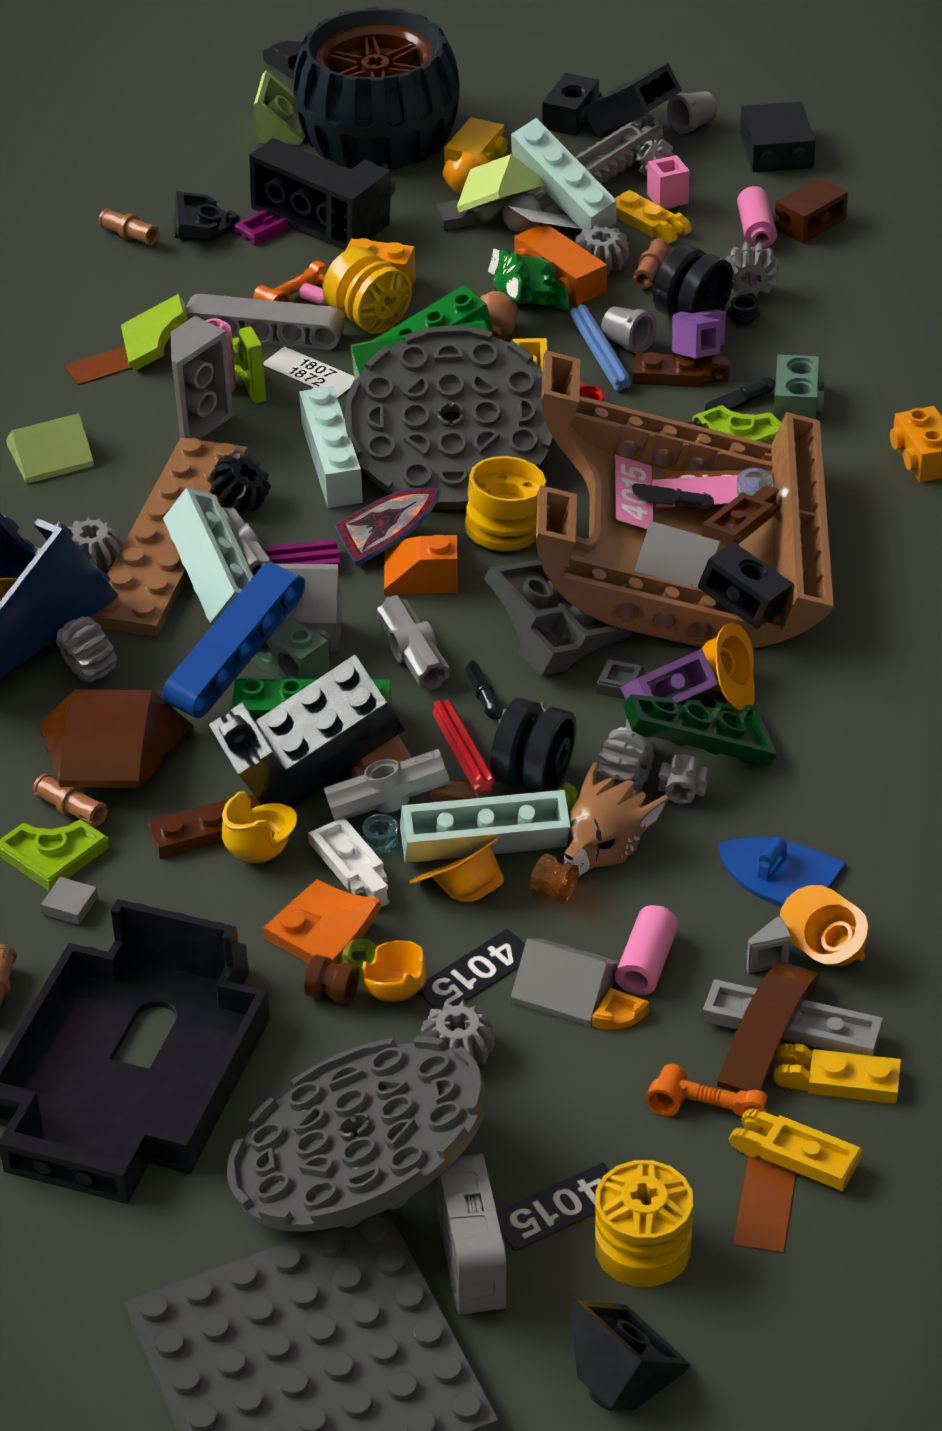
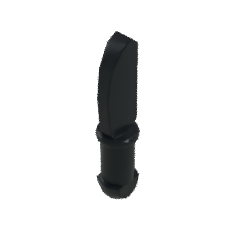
M769 377L763 378L757 383L741 387L740 390H735L707 402L704 411L720 405L731 411L745 403H749L754 398L771 393L775 389L776 382Z
M639 483L632 485L633 494L640 500L654 504H675L676 507L682 505L701 508V510H708L714 505V498L705 492L700 494L681 491L679 488L676 491L673 488Z
M471 660L465 667V671L476 690V698L481 701L485 709L484 712L490 719H499L502 716L503 706L499 704L494 695L493 687L488 684L479 665Z

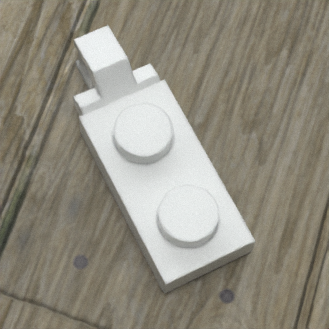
M345 817L308 832L309 844L348 891L351 890V893L355 895L362 893L366 897H376L380 899L381 907L389 904L387 899L388 885L385 883L388 880L384 872L383 862Z

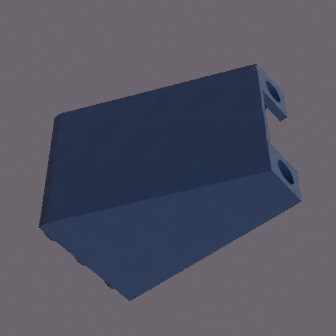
M0 512V578H18L0 601V678L56 641L57 631L62 629L66 623L82 616L91 617L118 596L117 592L108 583L111 580L110 577L103 570L92 564L90 561L92 555L71 539L74 534L60 522L56 521L54 524H51L41 519L36 520L34 526L47 540L40 549L28 539L21 537L17 532L19 526Z

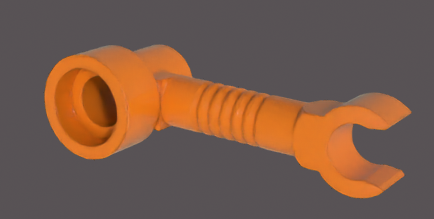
M316 260L310 264L309 268L302 275L274 289L260 285L255 289L253 299L292 302L290 295L299 291L304 283L323 285L325 275L319 273L329 265Z
M667 1064L662 1068L659 1078L651 1083L645 1097V1103L653 1113L664 1117L675 1115L685 1099L717 1107L720 1106L721 1108L733 1110L736 1115L742 1116L749 1108L758 1109L760 1112H767L763 1108L768 1095L760 1090L739 1091L735 1093L687 1081V1073L681 1066Z

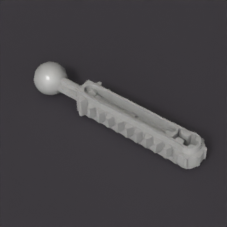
M641 115L632 122H628L624 127H620L616 132H612L608 137H604L602 141L596 142L594 146L581 152L575 158L600 184L608 182L610 178L615 177L619 172H623L625 168L631 167L633 163L638 161L637 154L647 141L651 140L654 142L655 140L660 141L663 139V125L659 124V120L652 115ZM542 189L534 195L524 192L512 195L505 202L502 215L504 223L511 231L522 233L539 225V223L530 221L509 206L543 211L551 205L559 210L562 209Z

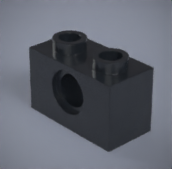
M564 73L542 102V124L549 131L577 136L584 125L589 123L582 108L602 96V93L599 92V79Z
M732 542L708 559L697 587L758 629L782 611L794 583L735 542Z

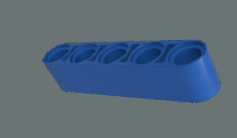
M272 562L265 563L168 678L163 688V701L195 718H201L206 715L297 605L305 590V579Z

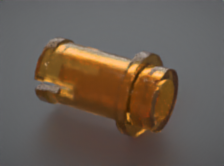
M449 779L450 784L430 790V802L478 798L479 793L474 791L468 780Z

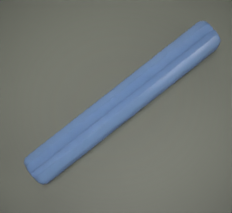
M580 304L578 308H572L570 314L573 317V322L614 389L622 392L624 388H629L632 383L629 379V374L587 306Z

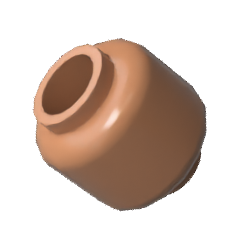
M492 291L482 295L480 299L487 304L493 326L491 330L492 336L502 340L508 339L513 334L518 313L516 303L506 293L500 291Z

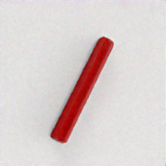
M440 700L435 701V709L431 713L476 793L483 791L487 794L493 790L492 784L495 782V778L450 700L444 702Z

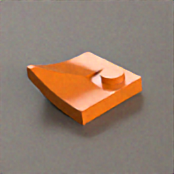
M316 879L263 927L264 939L308 964L316 954L330 957L333 963L340 964L351 953L373 923L381 909L380 899L351 894Z

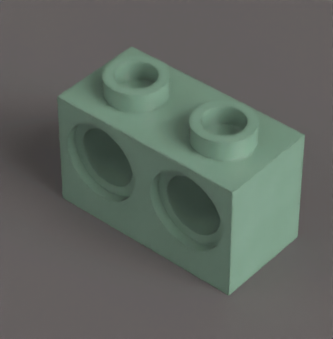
M777 354L774 416L780 422H782L786 412L816 419V412H823L825 370H818L819 356Z
M287 616L250 661L279 679H318L330 671L328 640Z

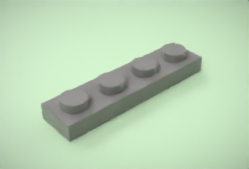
M714 979L703 1007L702 1021L737 1029L757 989ZM804 1000L784 1040L828 1051L874 1056L882 1031L883 1017Z

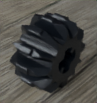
M235 452L230 456L225 455L219 459L208 479L212 485L210 493L219 497V503L226 504L228 508L234 507L242 515L259 508L272 487L267 481L270 474L260 469L261 463L255 464L251 460L250 455L243 458L238 452Z

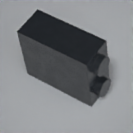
M669 63L617 86L582 109L597 136L648 113L681 92L682 89Z
M802 102L741 106L740 135L752 172L814 168L816 140Z

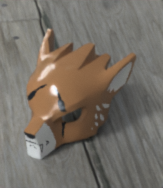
M593 762L582 785L579 799L570 812L571 836L570 846L564 852V873L570 877L577 878L594 867L612 866L626 862L627 857L637 850L642 833L655 823L662 814L668 802V797L664 795L647 805H643L646 795L644 792L636 795L637 791L633 790L634 782L631 780H627L613 787L615 778H608L597 784L599 766L598 762ZM615 839L614 845L608 849H601L597 846L599 843Z

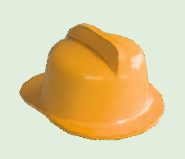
M729 623L721 628L716 638L707 641L702 650L719 683L710 689L715 692H722L727 701L736 710H743L745 705H753L755 702L754 652L746 631L738 624Z
M496 838L468 857L415 877L409 882L415 883L432 877L453 899L461 902H473L481 899L504 882V876L491 847L499 839Z
M808 885L797 889L786 899L781 908L780 916L783 918L791 936L790 942L815 961L834 967L846 966L856 959L860 961L865 959L864 949L866 947L869 925L867 917L857 906L834 890L823 885Z

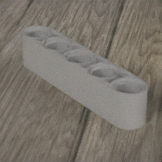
M195 294L191 296L186 305L188 320L194 316L205 321L211 318L221 319L231 326L232 338L239 337L241 328L251 326L261 344L331 350L337 346L346 324L343 312L332 306L209 294Z

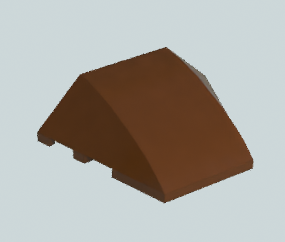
M74 690L39 723V731L41 736L44 737L45 748L50 754L51 765L59 787L140 788L161 766V758L166 753H174L178 749V740L182 736L189 737L194 732V725L171 705L165 703L153 690Z

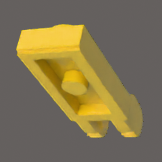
M628 190L615 198L616 218L652 238L663 239L670 244L676 241L678 233L685 236L692 229V224H690L686 216L679 212L674 214L638 195L636 192Z
M791 1043L781 1045L776 1055L777 1061L782 1065H778V1068H775L773 1079L777 1083L776 1085L785 1087V1089L789 1087L794 1090L808 1091V1094L891 1104L897 1103L901 1059L812 1049L811 1051L804 1044L792 1045Z
M749 1108L742 1115L741 1124L744 1125L745 1129L741 1127L736 1128L729 1137V1143L740 1153L743 1152L750 1157L760 1156L764 1160L840 1191L845 1189L862 1159L861 1147L781 1115L776 1117L754 1108Z

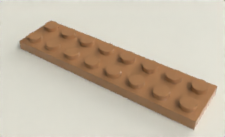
M180 437L128 534L123 547H121L120 556L116 557L107 574L111 579L108 583L117 592L118 596L114 601L90 617L102 629L154 637L159 636L189 576L182 564L175 544L170 538V533L163 517L185 488L210 493L212 485L208 479L219 459L225 455L230 456L235 452H238L244 458L248 455L247 447ZM219 503L221 507H224V503Z

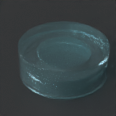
M760 468L745 469L737 477V494L740 495L743 492L752 496L765 485L773 487V477L769 472Z

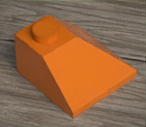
M457 535L407 538L385 550V595L459 593Z

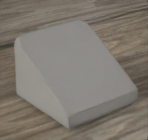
M781 916L773 919L748 940L746 963L748 974L770 970L778 961L789 963L791 936Z

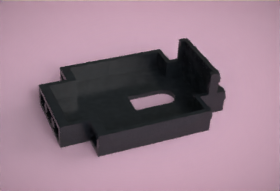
M117 899L111 909L115 941L109 951L106 952L94 947L68 943L0 1058V1125L7 1127L0 1138V1156L3 1171L6 1173L128 1204L149 1164L188 1174L192 1173L270 1020L267 990L256 988L252 985H243L249 975L246 944L238 943L237 927L185 915L180 912L167 911L141 903ZM165 1007L176 1015V1021L150 1069L113 1060L135 1019L141 1012L148 1008Z

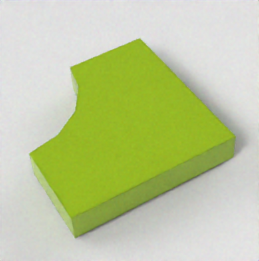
M179 294L121 324L128 363L134 371L163 357L164 347L171 337V331L188 321L185 303Z
M251 326L241 328L239 337L232 338L235 370L252 401L255 404L267 400L262 344Z
M723 405L698 413L692 417V422L694 418L698 417L702 424H708L709 429L771 445L781 425V422L771 412L758 415L741 414L730 411Z
M81 819L68 826L53 829L36 828L23 822L0 839V858L50 891L59 877L68 879L110 848L109 838Z

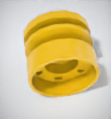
M352 247L342 252L330 265L322 286L323 298L327 305L341 310L352 323L370 334H382L393 328L404 316L412 297V283L407 274L364 247Z
M510 456L491 457L481 460L473 466L469 475L467 494L469 498L465 518L467 535L475 543L498 551H517L532 545L536 541L538 490L540 485L546 486L543 472L533 463Z
M633 1160L617 1165L602 1177L596 1189L595 1256L602 1269L616 1281L633 1287H655L672 1281L685 1270L691 1257L693 1191L686 1178L673 1167L654 1160Z

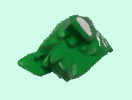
M493 249L488 272L495 276L493 286L496 291L506 293L518 305H553L557 309L570 311L568 290L564 285L556 281L554 262H549L544 257L526 256L512 253L509 250Z

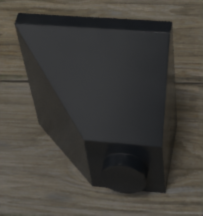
M576 1300L571 1307L577 1378L591 1390L589 1392L590 1398L606 1410H636L684 1374L691 1365L625 1304Z

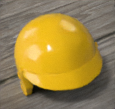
M245 791L237 792L225 804L222 813V840L227 850L239 860L248 863L267 862L274 859L284 850L289 835L297 824V814L292 807L282 803H269L251 808V799Z

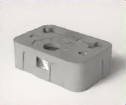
M479 1153L459 1156L450 1167L436 1178L438 1223L456 1310L459 1315L505 1309L506 1255L484 1155Z

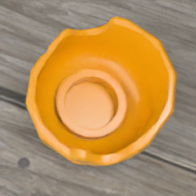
M462 152V156L458 161L447 160L443 169L444 179L455 193L461 195L470 169L491 162V160L482 153Z
M401 940L377 946L373 962L371 964H368V961L363 962L362 981L365 990L371 996L385 1002L404 1001L414 996L422 989L427 978L423 947L412 941Z

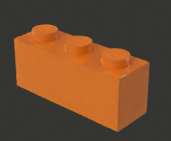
M542 223L514 236V253L544 257L545 260L554 262V269L556 270L555 279L567 288L569 302L573 305L578 306L607 292V264L550 225Z

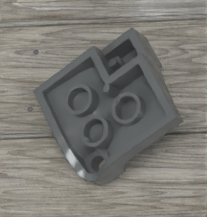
M540 560L490 567L484 578L504 605L513 622L521 644L518 652L540 676L568 671L570 665L589 653L608 644L631 638L633 634L631 630L622 629L597 620L569 603L554 588L545 574Z

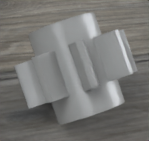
M663 139L660 141L655 140L654 142L651 140L647 141L637 154V160L642 165L639 171L647 176L648 161L673 156L674 154L671 151L674 147Z
M676 754L671 764L661 763L658 776L660 778L658 790L665 791L668 799L675 803H692L695 794L705 795L708 768L701 767L699 761L694 756Z

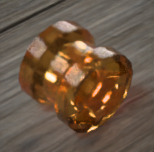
M546 853L538 860L534 867L530 880V889L532 892L541 895L548 893L554 901L564 904L575 890L579 878V868L577 865L569 862L565 864L559 863L555 856Z

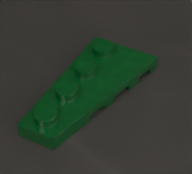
M632 694L629 695L623 705L631 730L643 737L653 736L671 741L679 746L688 745L704 749L714 755L724 754L739 758L746 763L756 762L770 766L777 756L757 705H745L743 710H734L731 703L718 702L715 708L704 707L700 700L687 699L685 705H677L671 698Z

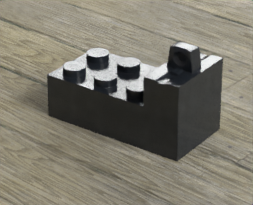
M275 138L270 139L249 155L251 208L258 212L265 210L268 216L274 215L276 220L285 218L289 226L343 250H346L351 238H366L370 240L390 224L391 196L395 193L396 182L391 181V170L377 166L373 162L364 159L349 171Z
M355 654L256 721L244 704L240 703L231 709L228 714L219 717L209 724L238 775L260 804L282 803L289 807L405 730Z

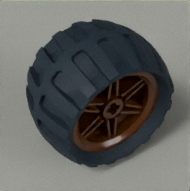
M375 7L339 13L338 16L331 19L326 18L319 22L313 31L309 30L303 40L295 64L293 95L301 128L311 146L316 149L321 157L335 161L337 165L347 168L349 166L355 167L366 159L383 167V164H389V169L392 170L402 168V166L411 163L417 164L426 160L427 156L433 152L437 153L443 147L456 119L460 97V82L452 48L442 29L436 23L432 24L428 21L427 17L418 13L412 14L396 8L390 10L377 9Z

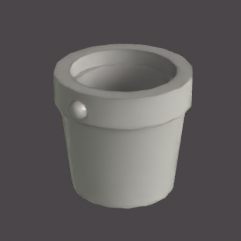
M707 91L676 94L667 102V118L672 128L679 134L690 133L696 130L697 127L715 119L717 115L715 98Z
M612 307L605 313L602 319L601 330L606 339L636 354L647 351L652 345L656 335L657 322L654 314L650 311Z

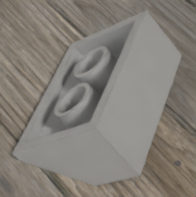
M194 316L171 331V358L180 437L200 440L233 417L234 414L226 331Z

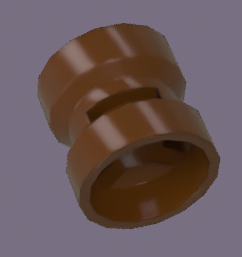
M316 954L310 961L306 972L304 993L306 996L318 999L323 996L331 997L334 1003L348 1006L355 996L359 983L360 970L358 964L346 961L335 964L330 957Z

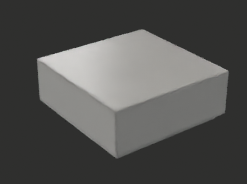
M59 877L41 903L42 915L80 925L98 898L97 887Z

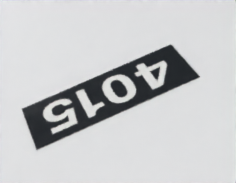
M506 929L428 978L418 993L439 1010H442L445 1001L452 1006H458L463 999L466 1001L520 965L525 943Z
M602 1162L498 1211L497 1216L501 1232L516 1251L595 1213L596 1189L602 1177L610 1170Z

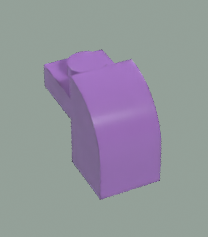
M715 309L693 314L687 312L675 313L672 316V351L676 354L692 358L720 354V346L725 345L726 311Z

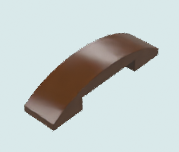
M778 961L769 970L751 999L737 1028L721 1068L717 1087L735 1093L739 1091L748 1092L750 1090H760L763 1092L774 1070L775 1057L803 1001H809L819 981L820 973L782 961Z

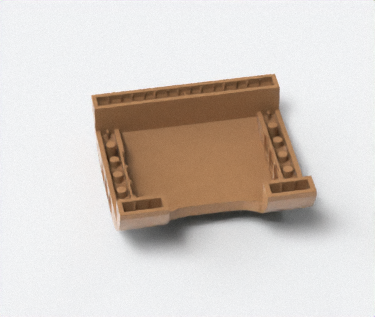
M545 351L543 356L541 398L543 414L549 432L559 448L581 473L588 486L590 495L589 538L584 539L576 536L577 494L540 485L538 490L536 523L538 556L548 579L569 603L585 614L606 624L631 630L635 633L647 634L697 647H703L707 641L716 638L721 628L729 623L738 624L746 631L751 640L752 648L780 643L800 635L831 613L834 603L820 420L786 412L772 445L582 397L580 396V359ZM615 454L651 465L652 480L668 479L667 471L771 470L773 487L779 489L776 500V513L738 545L794 583L782 611L756 629L701 589L693 587L692 584L683 585L659 579L656 575L647 576L634 573L647 529L616 520ZM653 503V522L702 536L703 523L727 504H715L708 510H701V508L689 506L656 508V504Z

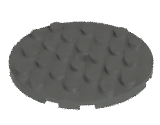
M440 326L422 329L405 335L403 341L396 343L390 348L384 346L365 363V369L357 380L352 382L345 405L346 432L348 438H351L361 470L373 483L388 494L414 488L439 489L441 494L433 509L458 510L466 509L469 501L467 495L469 475L472 467L481 460L491 457L510 456L524 459L535 464L540 469L554 443V438L549 432L542 408V370L533 361V356L511 340L508 343L492 336L491 331L475 327ZM447 412H456L460 415L457 420L453 421V424L442 418Z
M416 1036L413 1043L398 1045L394 1038H388L341 1052L291 1080L294 1086L293 1089L277 1101L269 1097L249 1118L247 1122L251 1129L244 1139L235 1140L229 1154L227 1164L229 1187L240 1208L248 1217L266 1227L284 1231L307 1232L340 1226L350 1228L358 1225L365 1218L386 1209H397L407 1203L410 1196L423 1189L450 1167L474 1138L487 1108L488 1093L483 1075L472 1055L460 1046L457 1049L448 1047L444 1039ZM357 1132L359 1136L355 1137L353 1133Z

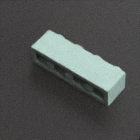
M537 118L511 134L512 155L541 177L545 184L541 188L581 229H593L594 225L597 227L607 225L609 228L616 223V199Z
M315 387L311 390L299 391L302 428L327 507L334 508L363 503L361 468L351 438L347 436L345 420L334 387Z
M185 488L163 517V520L193 584L194 591L197 593L203 606L205 615L209 622L214 624L253 578V575L216 496Z
M565 790L402 805L400 819L405 863L468 857L496 838L499 840L491 845L494 854L564 848L567 846L571 828Z

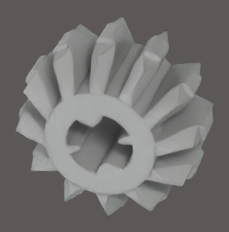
M594 225L593 229H582V233L576 236V244L607 264V275L611 271H621V267L627 264V259L629 258L627 236L620 233L619 228L609 229L607 225L604 227Z
M746 241L743 249L733 246L731 256H726L725 260L731 263L734 271L731 292L741 290V295L753 293L757 299L760 291L770 293L772 285L777 284L779 279V260L777 257H773L771 248L762 250L760 241L755 247H750Z
M87 517V520L83 522L74 520L73 527H67L74 534L71 539L92 555L90 561L94 566L101 570L109 571L116 557L120 556V549L123 547L122 536H120L115 523H105L103 517L97 520H90Z
M82 616L76 620L73 619L57 631L56 644L60 648V654L64 657L66 665L71 668L72 673L77 675L81 681L91 683L96 679L100 680L116 668L117 655L113 651V645L108 640V635L102 631L101 626L95 623L92 618Z
M619 727L617 730L613 729L609 733L608 740L603 742L602 752L598 754L600 757L598 763V783L608 778H615L613 785L615 787L627 780H631L634 782L633 790L639 793L643 788V783L648 781L650 770L653 769L651 765L655 757L653 752L654 741L650 737H643L633 732L631 727L628 729L624 727Z
M464 999L458 1006H452L445 1001L442 1010L431 1009L428 1020L423 1021V1026L421 1027V1036L444 1039L447 1046L454 1049L461 1046L472 1055L477 1064L485 1065L488 1054L493 1052V1047L495 1046V1034L493 1033L491 1016L483 1014L480 1004L468 1008Z

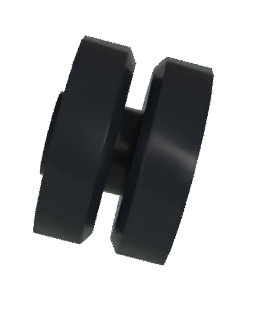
M689 244L679 245L670 252L657 274L653 288V302L656 310L669 317L678 312L693 314L715 309L724 311L733 287L734 271L732 265L723 258L713 254L707 255L701 249Z
M515 698L502 715L491 749L490 771L495 781L510 786H519L523 782L527 791L533 793L556 791L565 777L575 746L577 728L573 712L556 707H549L544 712L539 702L525 698Z

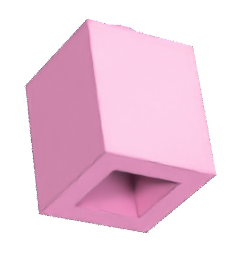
M677 155L648 161L647 195L653 203L660 205L664 209H673L676 206L689 204L690 171Z

